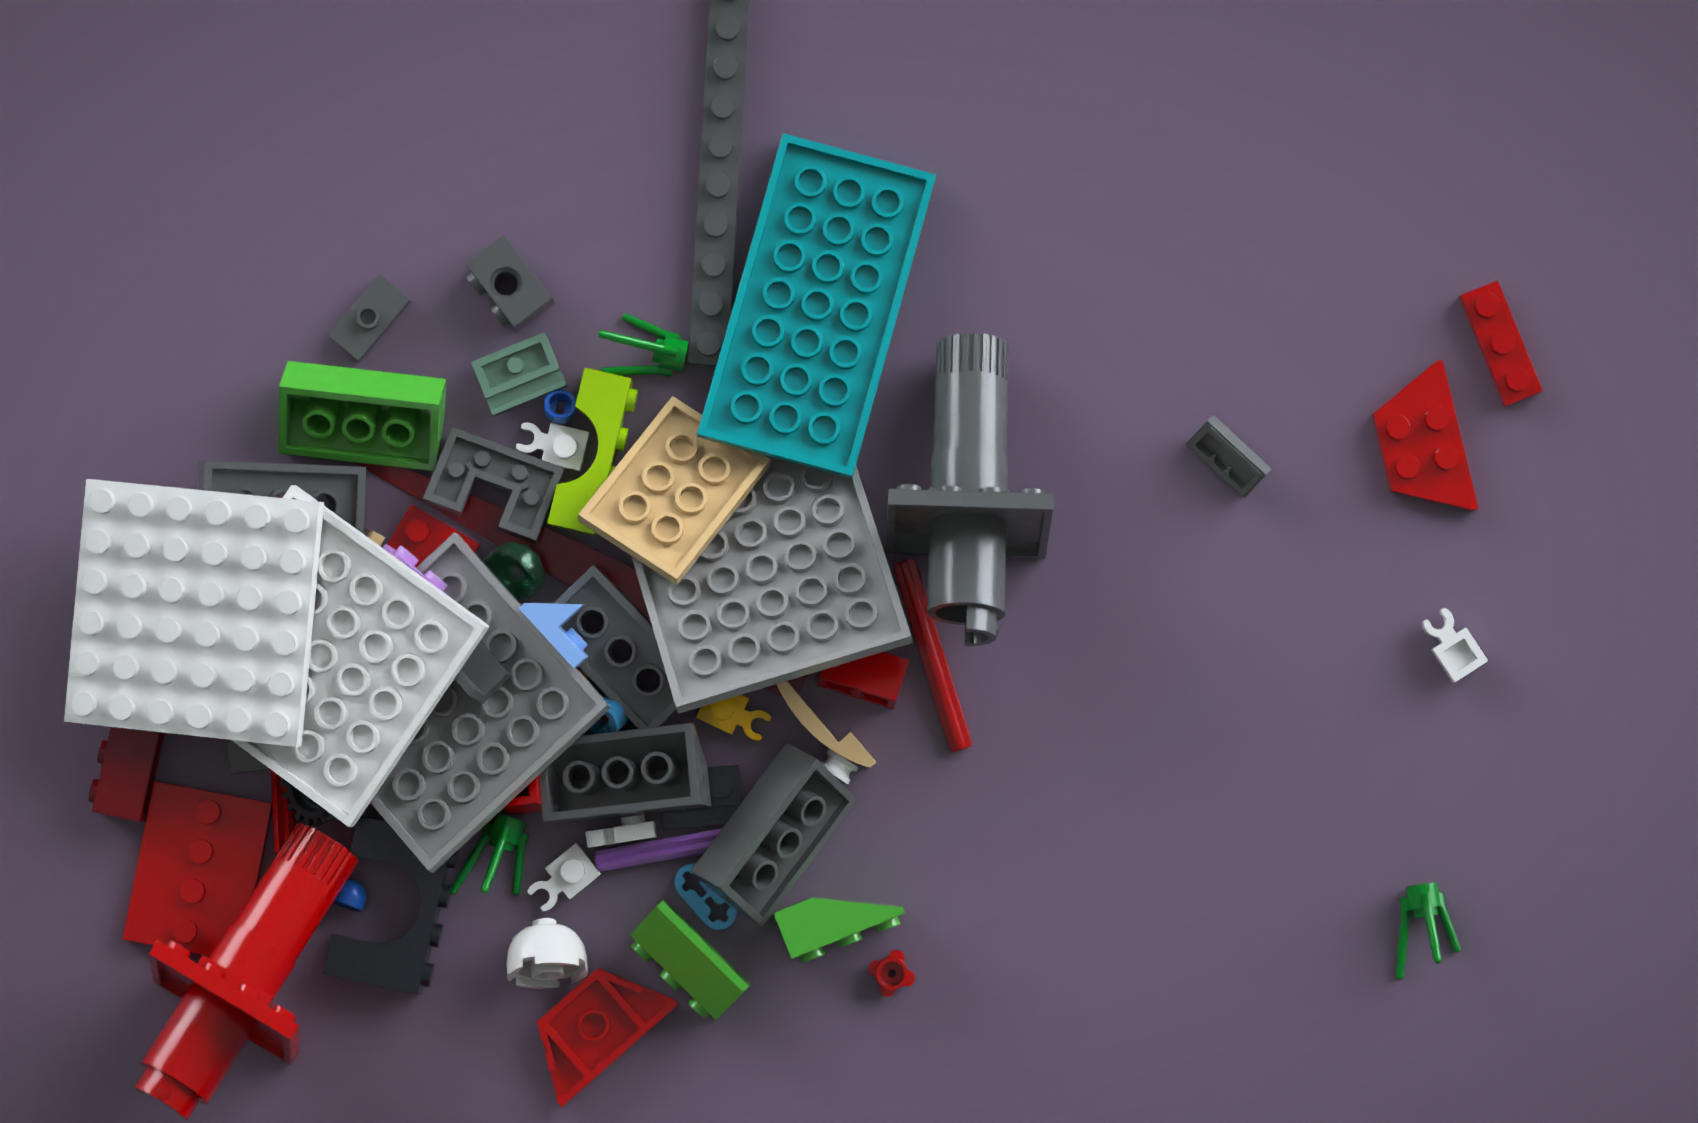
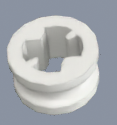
M828 749L826 752L828 759L825 762L821 761V763L835 777L849 784L851 781L849 774L853 771L856 772L859 767L831 749Z

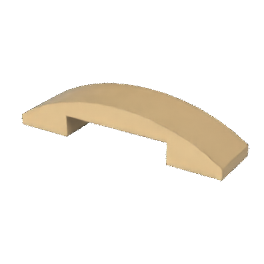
M788 681L777 684L791 711L801 724L822 744L857 764L871 768L876 763L852 732H849L838 742Z

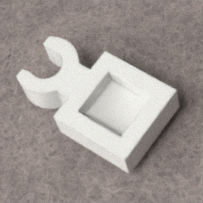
M528 422L521 424L522 430L530 431L534 434V441L530 445L517 443L516 449L525 454H532L538 450L544 451L542 460L566 469L581 472L590 432L550 423L548 434L542 433L535 424Z
M1442 608L1439 610L1440 615L1444 619V626L1441 629L1433 628L1428 619L1421 622L1427 635L1437 638L1440 642L1431 651L1452 683H1455L1486 663L1488 659L1466 627L1457 633L1453 629V615L1448 609Z
M645 815L621 818L622 826L585 832L587 847L591 848L657 837L655 821L645 822Z
M575 843L545 868L552 878L548 881L533 883L527 892L532 895L538 889L547 890L550 897L541 909L543 912L548 911L556 905L558 894L562 891L569 899H572L602 875V873L597 870L594 863L578 843Z

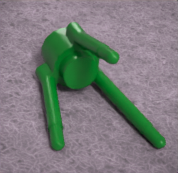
M626 313L622 315V319L625 322L662 339L657 338L656 343L604 330L598 332L600 338L653 351L652 362L660 363L659 365L603 367L601 369L602 372L615 375L659 374L671 377L672 370L683 371L689 341L679 339L680 334L663 330Z
M497 813L493 823L486 824L481 838L452 884L451 895L457 893L490 838L489 845L495 847L484 876L481 892L485 894L489 891L503 850L512 853L515 845L512 893L515 896L519 895L525 847L529 835L523 833L526 823Z
M1437 882L1406 886L1407 897L1399 898L1401 919L1396 960V978L1398 980L1404 977L1410 911H1413L1414 918L1425 917L1435 963L1439 964L1442 961L1434 916L1438 915V913L1453 951L1456 953L1460 951V945L1445 906L1444 892L1439 893Z

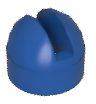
M557 389L550 392L544 401L545 415L550 422L566 424L572 420L576 413V399L567 390ZM558 401L566 402L562 415L556 414Z
M347 880L333 903L349 910L362 912L367 898L366 891L358 881Z

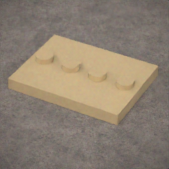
M672 396L578 514V521L675 585H678L770 467L771 459L765 455L697 437L702 414Z

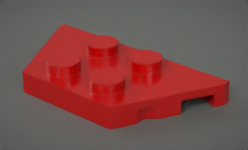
M1443 359L1438 360L1373 413L1372 418L1390 492L1422 498L1438 504L1443 503L1464 508L1467 511H1474L1479 509Z
M600 968L591 973L537 1021L548 1068L551 1072L556 1092L557 1103L563 1107L679 1004L676 999Z

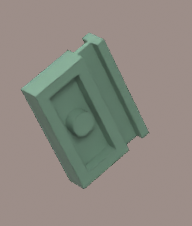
M545 332L471 362L493 417L546 396L554 390L568 387Z

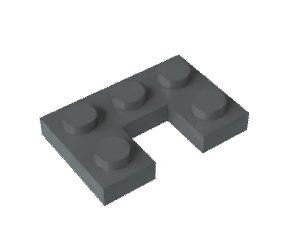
M452 427L424 494L423 503L461 517L474 482H480L511 494L498 525V531L536 544L552 505L556 485L560 484L564 475V468Z

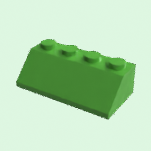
M287 361L279 385L278 453L434 471L439 460L445 417L446 379Z

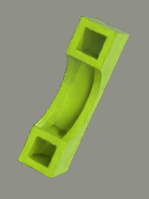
M584 367L575 407L595 426L598 436V451L593 464L581 477L556 485L548 518L549 526L597 537L596 532L578 521V514L615 469L614 462L617 451L624 452L629 434V429L623 427L626 412H634L638 396V390L632 389L633 381L631 378Z

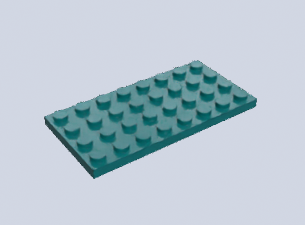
M785 133L782 134L697 437L849 479L853 478L933 191L936 174Z

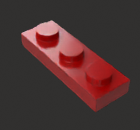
M1498 280L1460 295L1459 299L1503 406L1506 407L1541 393L1543 389Z

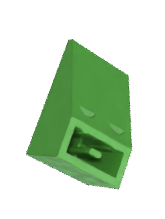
M811 897L776 911L773 914L791 959L800 956L802 963L824 955L823 946L838 941L841 948L863 939L860 931L876 926L879 933L901 924L898 916L905 914L902 906Z

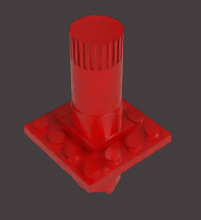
M298 823L233 924L228 926L209 958L202 955L198 963H195L189 958L191 953L178 943L170 940L166 945L159 940L156 941L149 952L153 982L182 1000L142 1060L141 1065L146 1070L134 1089L144 1095L148 1094L177 1112V1115L188 1120L199 1102L208 1104L248 1040L287 1064L291 1065L299 1053V1025L294 1022L297 1017L280 1005L276 1004L273 1008V1000L294 969L297 958L359 863L358 859L347 848L321 831Z

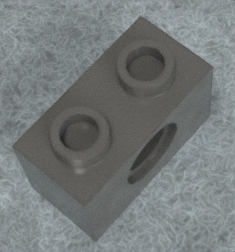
M504 235L466 263L472 272L466 279L479 296L487 292L496 303L490 310L504 328L511 323L515 330L518 331L555 303L551 295ZM504 276H513L518 280V287L511 295L505 296L497 292V283Z

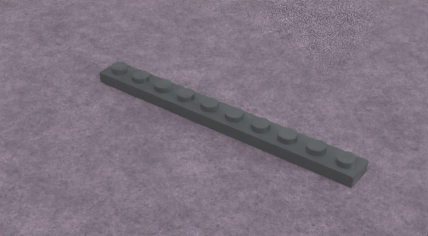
M709 0L688 365H717L732 312L750 0Z

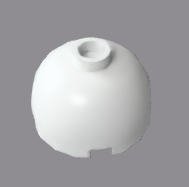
M541 918L534 920L532 926L524 928L513 937L508 949L506 963L507 980L510 982L515 977L516 986L533 989L560 987V982L557 979L571 977V982L574 984L586 978L588 973L587 955L580 937L570 928L556 924L555 919Z

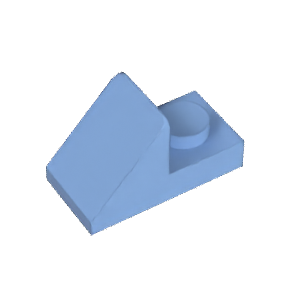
M524 603L518 608L573 668L580 666L589 657L583 651L588 646L583 638L573 628H570L567 632L562 628L585 604Z

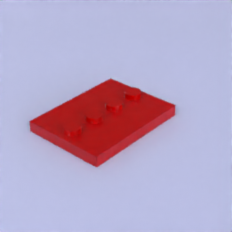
M154 781L122 939L154 945L157 940L167 945L171 940L183 946L191 953L210 956L228 926L233 924L258 885L272 816V803Z

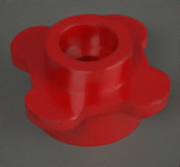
M892 950L885 959L881 961L873 960L869 964V974L876 977L880 985L879 993L882 996L891 997L896 989L902 986H912L915 982V974L913 971L908 970L904 962L905 955L900 950ZM889 970H895L896 975L894 977H889Z

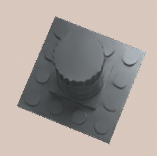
M984 333L948 335V337H943L942 340L939 339L936 344L934 454L931 457V487H929V490H921V487L918 485L903 484L897 486L896 489H888L886 554L929 555L927 614L932 619L940 622L965 625L964 646L985 645L996 640L1001 626L997 624V621L1005 616L1006 558L1045 559L1053 514V494H1044L1043 490L1037 488H1025L1020 490V493H1011V490H1007L1008 458L1006 456L1009 346L1002 338Z

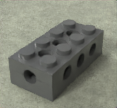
M198 460L197 490L227 493L243 491L247 495L275 497L281 492L286 494L291 485H296L314 499L320 494L324 495L329 501V510L364 534L366 467Z
M593 565L554 602L559 604H585L562 628L566 632L573 628L587 643L588 646L583 651L589 657L579 667L610 700H615L621 704L624 714L638 729L660 727L677 709L651 621L598 565ZM592 610L598 611L604 618V626L596 634L589 632L584 625L586 614ZM619 639L626 640L632 647V655L627 662H619L613 657L612 647ZM646 668L655 670L660 676V685L655 691H647L640 684V675Z

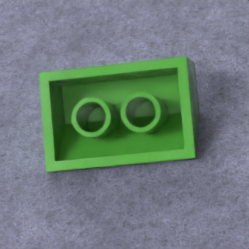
M662 900L630 934L635 940L631 947L647 963L652 958L664 968L659 975L675 991L682 986L693 997L688 1002L689 1005L704 1019L711 1015L717 1020L751 985L666 900Z

